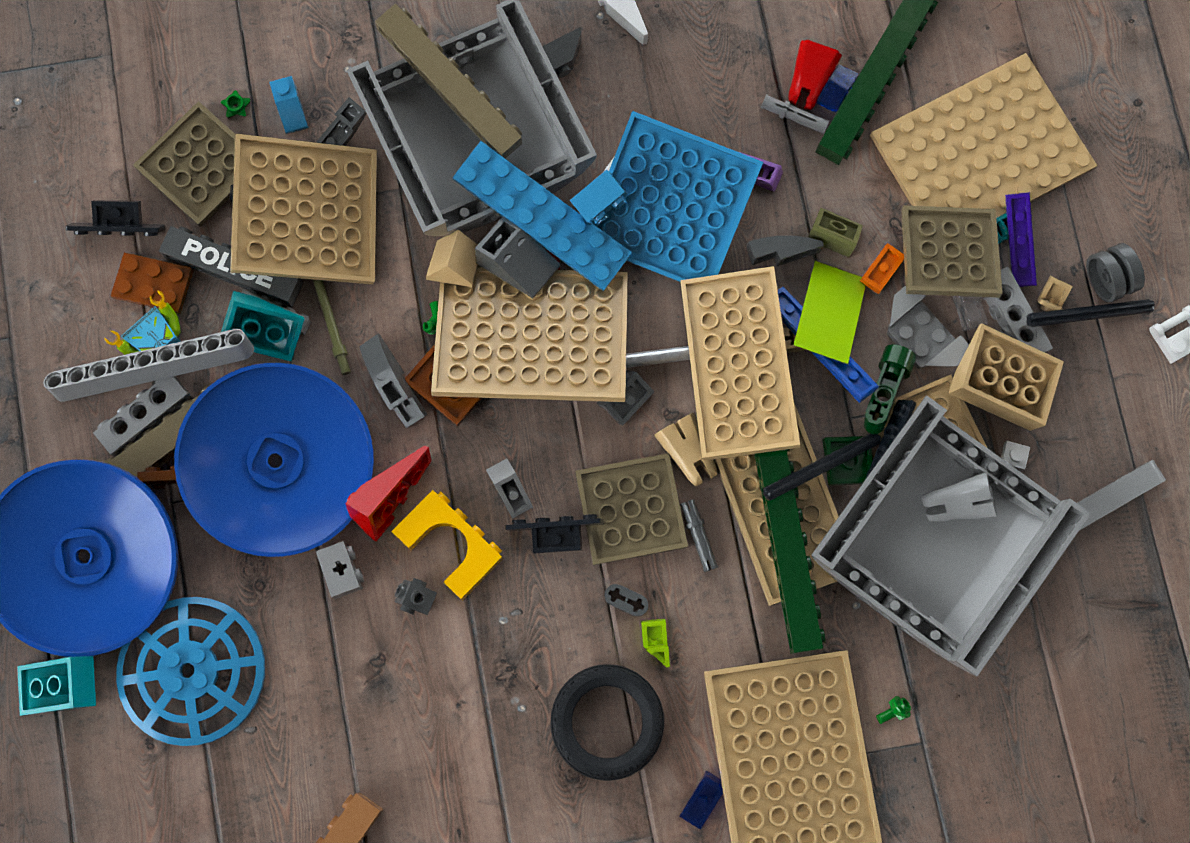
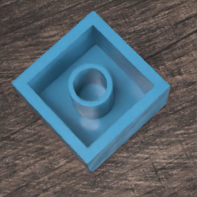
M605 170L570 201L589 224L600 225L609 217L607 213L613 208L618 210L627 202L625 198L628 194L608 170Z

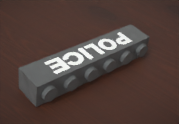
M170 226L159 249V252L166 259L243 289H251L261 296L264 295L271 300L293 308L304 283L301 278L230 273V245L226 243L218 245L213 243L214 240L208 236L201 235L198 237L185 227L180 226L177 229Z

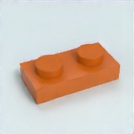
M887 243L860 279V282L879 294L903 262L904 254Z

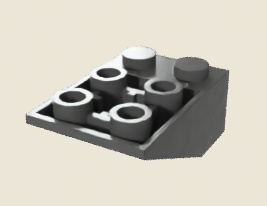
M502 217L475 247L476 263L532 299L561 266L535 239L505 217Z

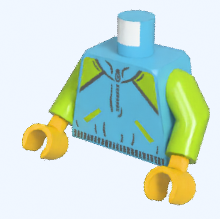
M158 290V294L162 297L161 300L154 301L150 296V302L155 306L121 335L123 340H120V335L114 330L110 331L116 335V339L113 342H109L104 337V340L110 345H116V348L124 355L181 342L178 337L181 333L179 317L169 303L164 302V294Z

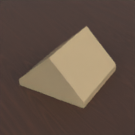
M456 230L452 234L437 240L426 280L472 287L478 268L475 255V247L478 244L460 230Z

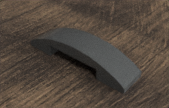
M348 97L334 114L337 116L316 143L346 146L367 114L366 111Z

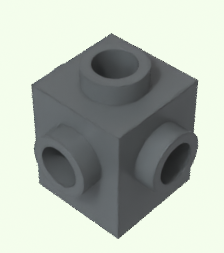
M413 578L412 581L404 579L403 583H400L396 589V599L394 602L402 605L400 610L414 615L415 611L428 615L437 592L425 588L427 583L419 579Z

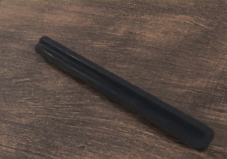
M1146 299L1029 313L1026 316V323L1030 327L1151 313L1154 311L1155 303Z
M869 433L764 487L763 495L767 500L771 501L879 445L882 438L878 434Z

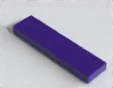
M1030 192L1005 195L1011 273L1019 287L1037 286Z

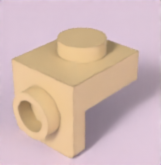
M1050 275L1037 299L1038 303L1042 305L1040 308L1044 311L1063 310L1062 306L1073 286Z

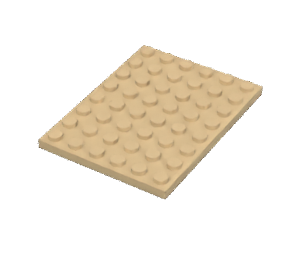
M1027 53L884 125L870 134L871 139L912 206L996 209L997 218L1006 213L1005 195L1030 192V202L1097 167L1094 159Z
M483 267L477 268L472 287L440 282L431 388L432 396L625 402L628 272H618L607 288L602 291L575 270H557L533 299Z
M847 650L704 672L731 843H882Z

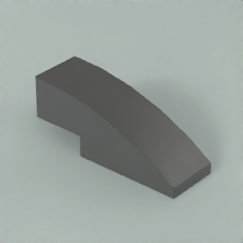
M772 236L749 241L746 250L752 265L774 258L776 265L780 266L820 253L824 244L821 240L808 237Z

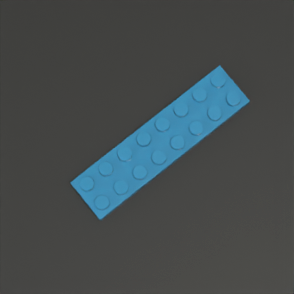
M482 141L479 142L452 177L455 182L502 217L520 227L540 245L602 291L607 288L632 254V252L593 223L589 224L581 214Z

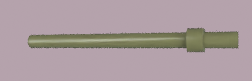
M313 280L333 344V356L338 361L341 374H350L351 371L346 358L348 355L347 349L342 344L323 280Z

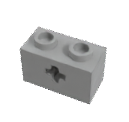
M342 541L316 551L332 598L337 599L363 589L361 583L364 582V578L360 568H355L353 560L356 559V555L352 545L348 546L347 543ZM339 564L347 567L344 569V575L336 572L340 569Z

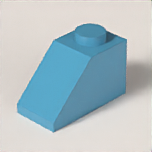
M292 76L269 82L286 134L308 128L299 93Z

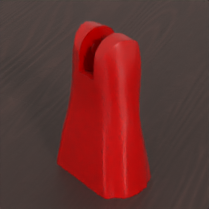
M802 40L799 45L795 70L789 90V102L796 105L797 100L800 98L801 90L809 92L804 109L812 110L819 101L842 54L828 46L810 40Z

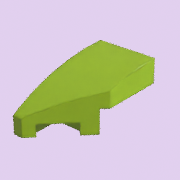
M666 620L641 621L643 647L662 662L664 666L670 667Z

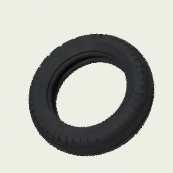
M612 664L592 666L571 677L557 694L551 712L552 738L561 757L578 773L596 780L611 781L623 779L644 768L656 754L664 733L662 704L651 684L635 671ZM603 686L616 687L626 691L635 699L642 714V730L638 741L628 752L613 758L597 757L583 749L578 743L572 727L573 712L578 701L587 692Z

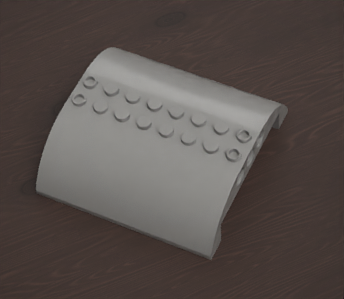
M506 0L496 5V19L439 43V45L442 47L443 54L447 58L451 57L459 66L458 70L463 75L467 74L475 83L474 87L479 92L482 90L488 95L491 100L489 103L494 108L499 107L506 115L505 120L510 125L515 124L522 132V145L511 153L506 160L553 194L581 175L594 162L597 154L520 1ZM405 59L374 72L368 61L347 69L353 86L425 235L448 236L456 230L461 232L470 231L502 218L500 214L452 178L481 140Z
M925 396L811 556L837 582L905 633L957 667L974 676H978L1091 513L1072 499L1062 501L1057 499L943 417L947 410L930 397ZM988 473L996 505L997 518L957 519L943 522L928 521L925 511L931 507L923 506V495L976 475Z

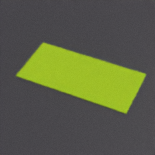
M818 261L814 262L794 341L795 346L848 364L866 286L860 282L862 277Z

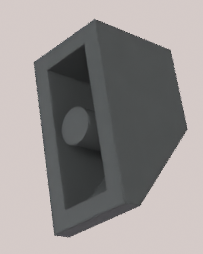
M580 28L542 46L559 78L567 76L573 70L581 44Z

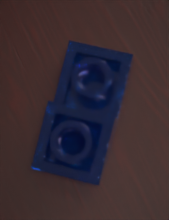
M839 64L824 86L816 104L836 113L858 78L859 73Z

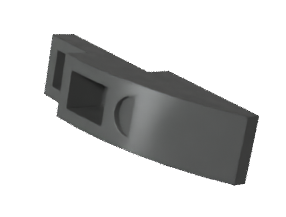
M380 334L375 335L359 346L365 365L377 390L389 410L394 409L404 426L408 428L428 415L402 376L405 372Z

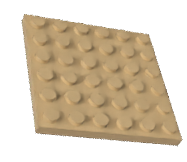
M236 134L230 273L374 284L377 150Z

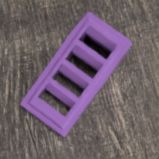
M750 156L763 162L761 169H764L762 177L758 175L755 185L774 192L783 174L781 165Z

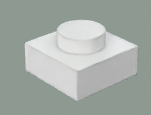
M1006 441L1001 458L1017 470L1023 471L1026 468L1030 447Z

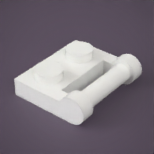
M1190 305L1184 307L1182 312L1161 324H1154L1149 328L1151 335L1170 364L1190 353V326L1168 339L1164 335L1166 331L1185 320L1190 324Z

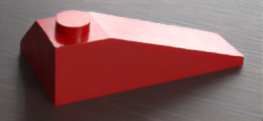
M424 445L361 485L356 492L351 493L345 504L349 516L372 540L377 541L395 519L392 515L399 503L404 505L408 499L406 496L411 485L415 486L431 463L429 447Z

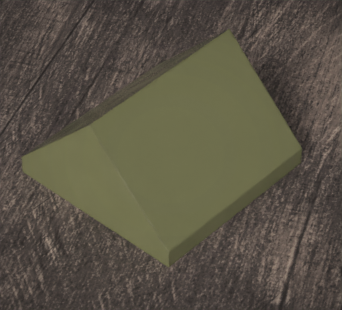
M820 208L808 238L821 240L824 244L823 247L850 257L857 245L863 225Z

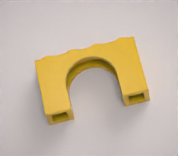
M432 490L391 532L412 551L428 533L438 527L449 526L461 531L467 540V554L464 561L444 583L463 601L503 560L500 555L502 550L493 541L488 544L482 538L485 533L476 525L471 527L465 521L468 517L459 508L454 511L448 505L451 501L441 491L437 494Z

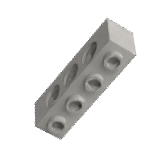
M1009 267L1001 269L1002 292L1006 301L996 297H981L989 305L990 315L994 320H997L1001 327V333L1044 353H1048L1053 347L1042 327H1030L1026 323V316L1034 312ZM1013 313L1017 317V321H1012L1008 314ZM1020 333L1028 337V342L1020 338Z
M175 376L156 380L151 388L139 392L132 403L120 407L114 417L101 422L93 434L109 454L116 457L122 453V449L127 444L138 441L146 430L157 427L162 423L161 420L166 415L176 413L181 409V405L185 401L194 398ZM161 394H166L165 401L157 404V398ZM142 409H147L146 416L139 419V412ZM123 424H127L126 432L119 434V428Z

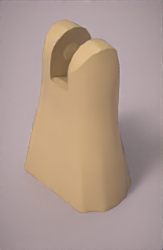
M695 413L685 416L675 424L673 423L654 434L662 447L669 453L686 478L694 486L703 484L696 470V467L702 465L710 479L717 475L714 459L705 461L702 459L698 420Z

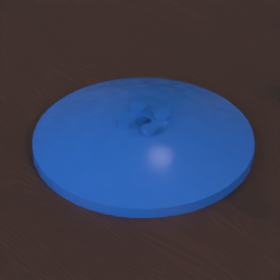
M262 363L243 367L228 373L211 384L198 396L185 415L178 432L174 453L175 475L180 494L186 507L199 525L215 539L235 550L265 557H283L303 553L324 544L341 532L352 520L345 503L351 493L356 492L361 485L372 479L374 464L372 439L367 423L351 397L326 376L306 367L287 363ZM276 454L282 458L281 466L273 468L268 464V458L271 455Z
M75 459L49 463L37 467L13 481L0 494V623L16 638L27 645L46 653L65 657L94 656L107 653L131 642L154 623L165 608L172 594L178 571L179 554L175 530L165 507L147 485L129 472L114 465L94 460ZM82 549L87 550L90 554V559L87 563L79 559V552Z

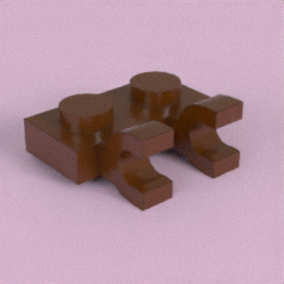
M171 466L170 470L148 467L145 468L144 472H137L139 480L145 485H153L156 490L166 489V484H177L174 466Z

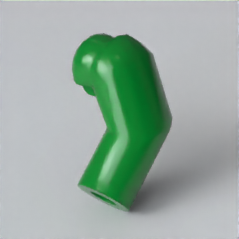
M438 301L430 303L432 317L427 322H424L422 326L423 331L430 335L436 333Z

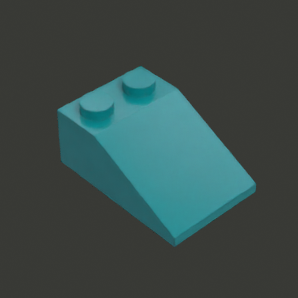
M233 291L221 332L240 329L253 344L255 353L292 361L305 318L258 297Z
M93 656L67 657L17 666L20 716L96 706Z

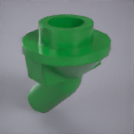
M895 696L889 701L891 708L876 715V718L880 724L894 717H897L899 721L911 716V706L905 698Z

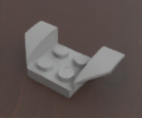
M904 286L894 295L891 321L887 335L896 345L904 346L916 354L917 359L914 365L917 369L926 368L927 366H958L969 346L967 341L961 335L955 339L922 302L926 295L906 294V286Z

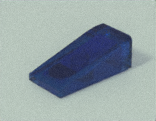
M705 771L679 817L701 830L723 795L721 779Z

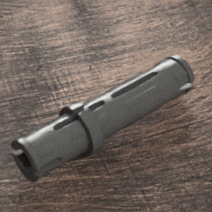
M695 499L688 501L691 511L687 502L681 503L680 506L688 523L686 528L687 530L690 529L704 569L703 571L711 570L708 560L712 569L718 568L719 566L716 563L703 526L705 522L704 519L700 518Z

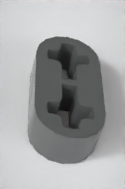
M612 584L605 590L604 597L606 602L610 606L629 615L639 617L648 610L647 599L626 587ZM615 589H619V595L625 597V601L616 599L615 602H612L611 595L608 594L609 591L614 592ZM628 599L636 602L637 599L642 600L641 605L644 606V609L634 612L633 606L627 603Z

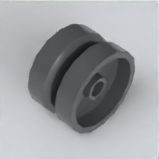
M1118 243L1109 247L1106 251H1100L1088 257L1086 269L1090 284L1096 294L1105 302H1114L1121 299L1124 295L1135 293L1144 287V269L1137 254L1129 245Z

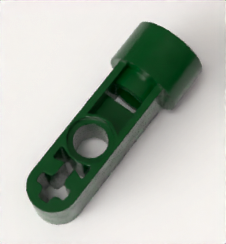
M896 344L887 345L880 359L878 367L881 373L876 383L879 387L871 396L864 418V428L871 434H878L884 430L902 381L909 378L917 359L916 354L904 346ZM885 397L888 401H880L878 398ZM876 412L879 413V418L874 420Z

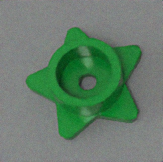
M235 90L226 99L221 100L222 105L227 108L226 117L231 118L236 114L246 117L245 107L250 103V98H242Z

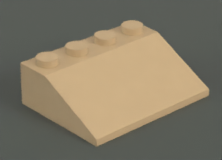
M980 324L955 371L948 394L1031 431L1046 426L1064 361L991 327Z

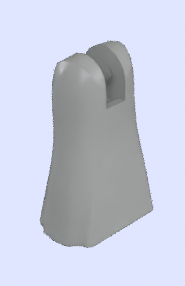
M987 472L948 487L931 491L922 496L923 506L931 507L925 511L928 521L943 522L957 519L997 518L996 505Z

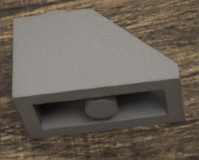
M507 458L486 469L512 519L533 508L516 472Z

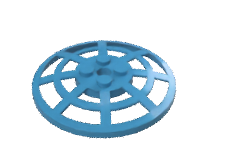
M184 597L168 601L163 609L164 611L178 606V620L164 625L153 635L145 630L138 636L145 645L138 657L136 674L123 676L125 655L131 642L122 646L116 667V683L124 710L143 732L167 744L193 746L213 742L228 735L250 715L263 689L265 656L257 632L250 622L237 610L225 603L209 598ZM188 604L211 606L223 611L227 615L218 625L201 619H189ZM234 621L239 623L248 635L255 656L239 658L234 642L225 632ZM189 626L202 627L210 630L211 633L203 643L191 641L189 638ZM178 628V643L166 648L158 641L165 633ZM219 638L226 645L231 659L218 661L215 653L211 650ZM150 649H152L161 656L157 670L144 672L146 657ZM190 663L194 666V674L186 678L182 673L184 665ZM256 666L254 686L248 701L243 706L232 698L239 683L240 668ZM232 669L230 684L227 691L224 692L215 685L219 671ZM158 680L161 688L164 690V693L156 703L149 695L145 682ZM138 685L142 699L151 709L144 721L131 708L124 686ZM209 693L218 700L210 709L197 714L196 699ZM172 698L184 700L187 716L175 715L164 709ZM225 706L238 714L223 728L209 735L201 736L199 721L214 716ZM159 716L172 722L188 723L191 738L170 737L153 730L152 726Z

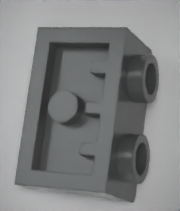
M628 370L626 371L625 402L598 401L597 404L599 407L604 408L619 425L623 426L649 399L654 391L637 372Z

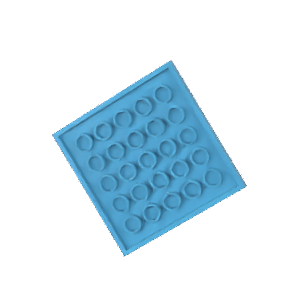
M632 111L609 172L628 194L625 198L627 202L618 210L614 208L607 213L609 217L600 225H594L632 252L627 260L631 263L681 282L680 280L718 275L763 162Z

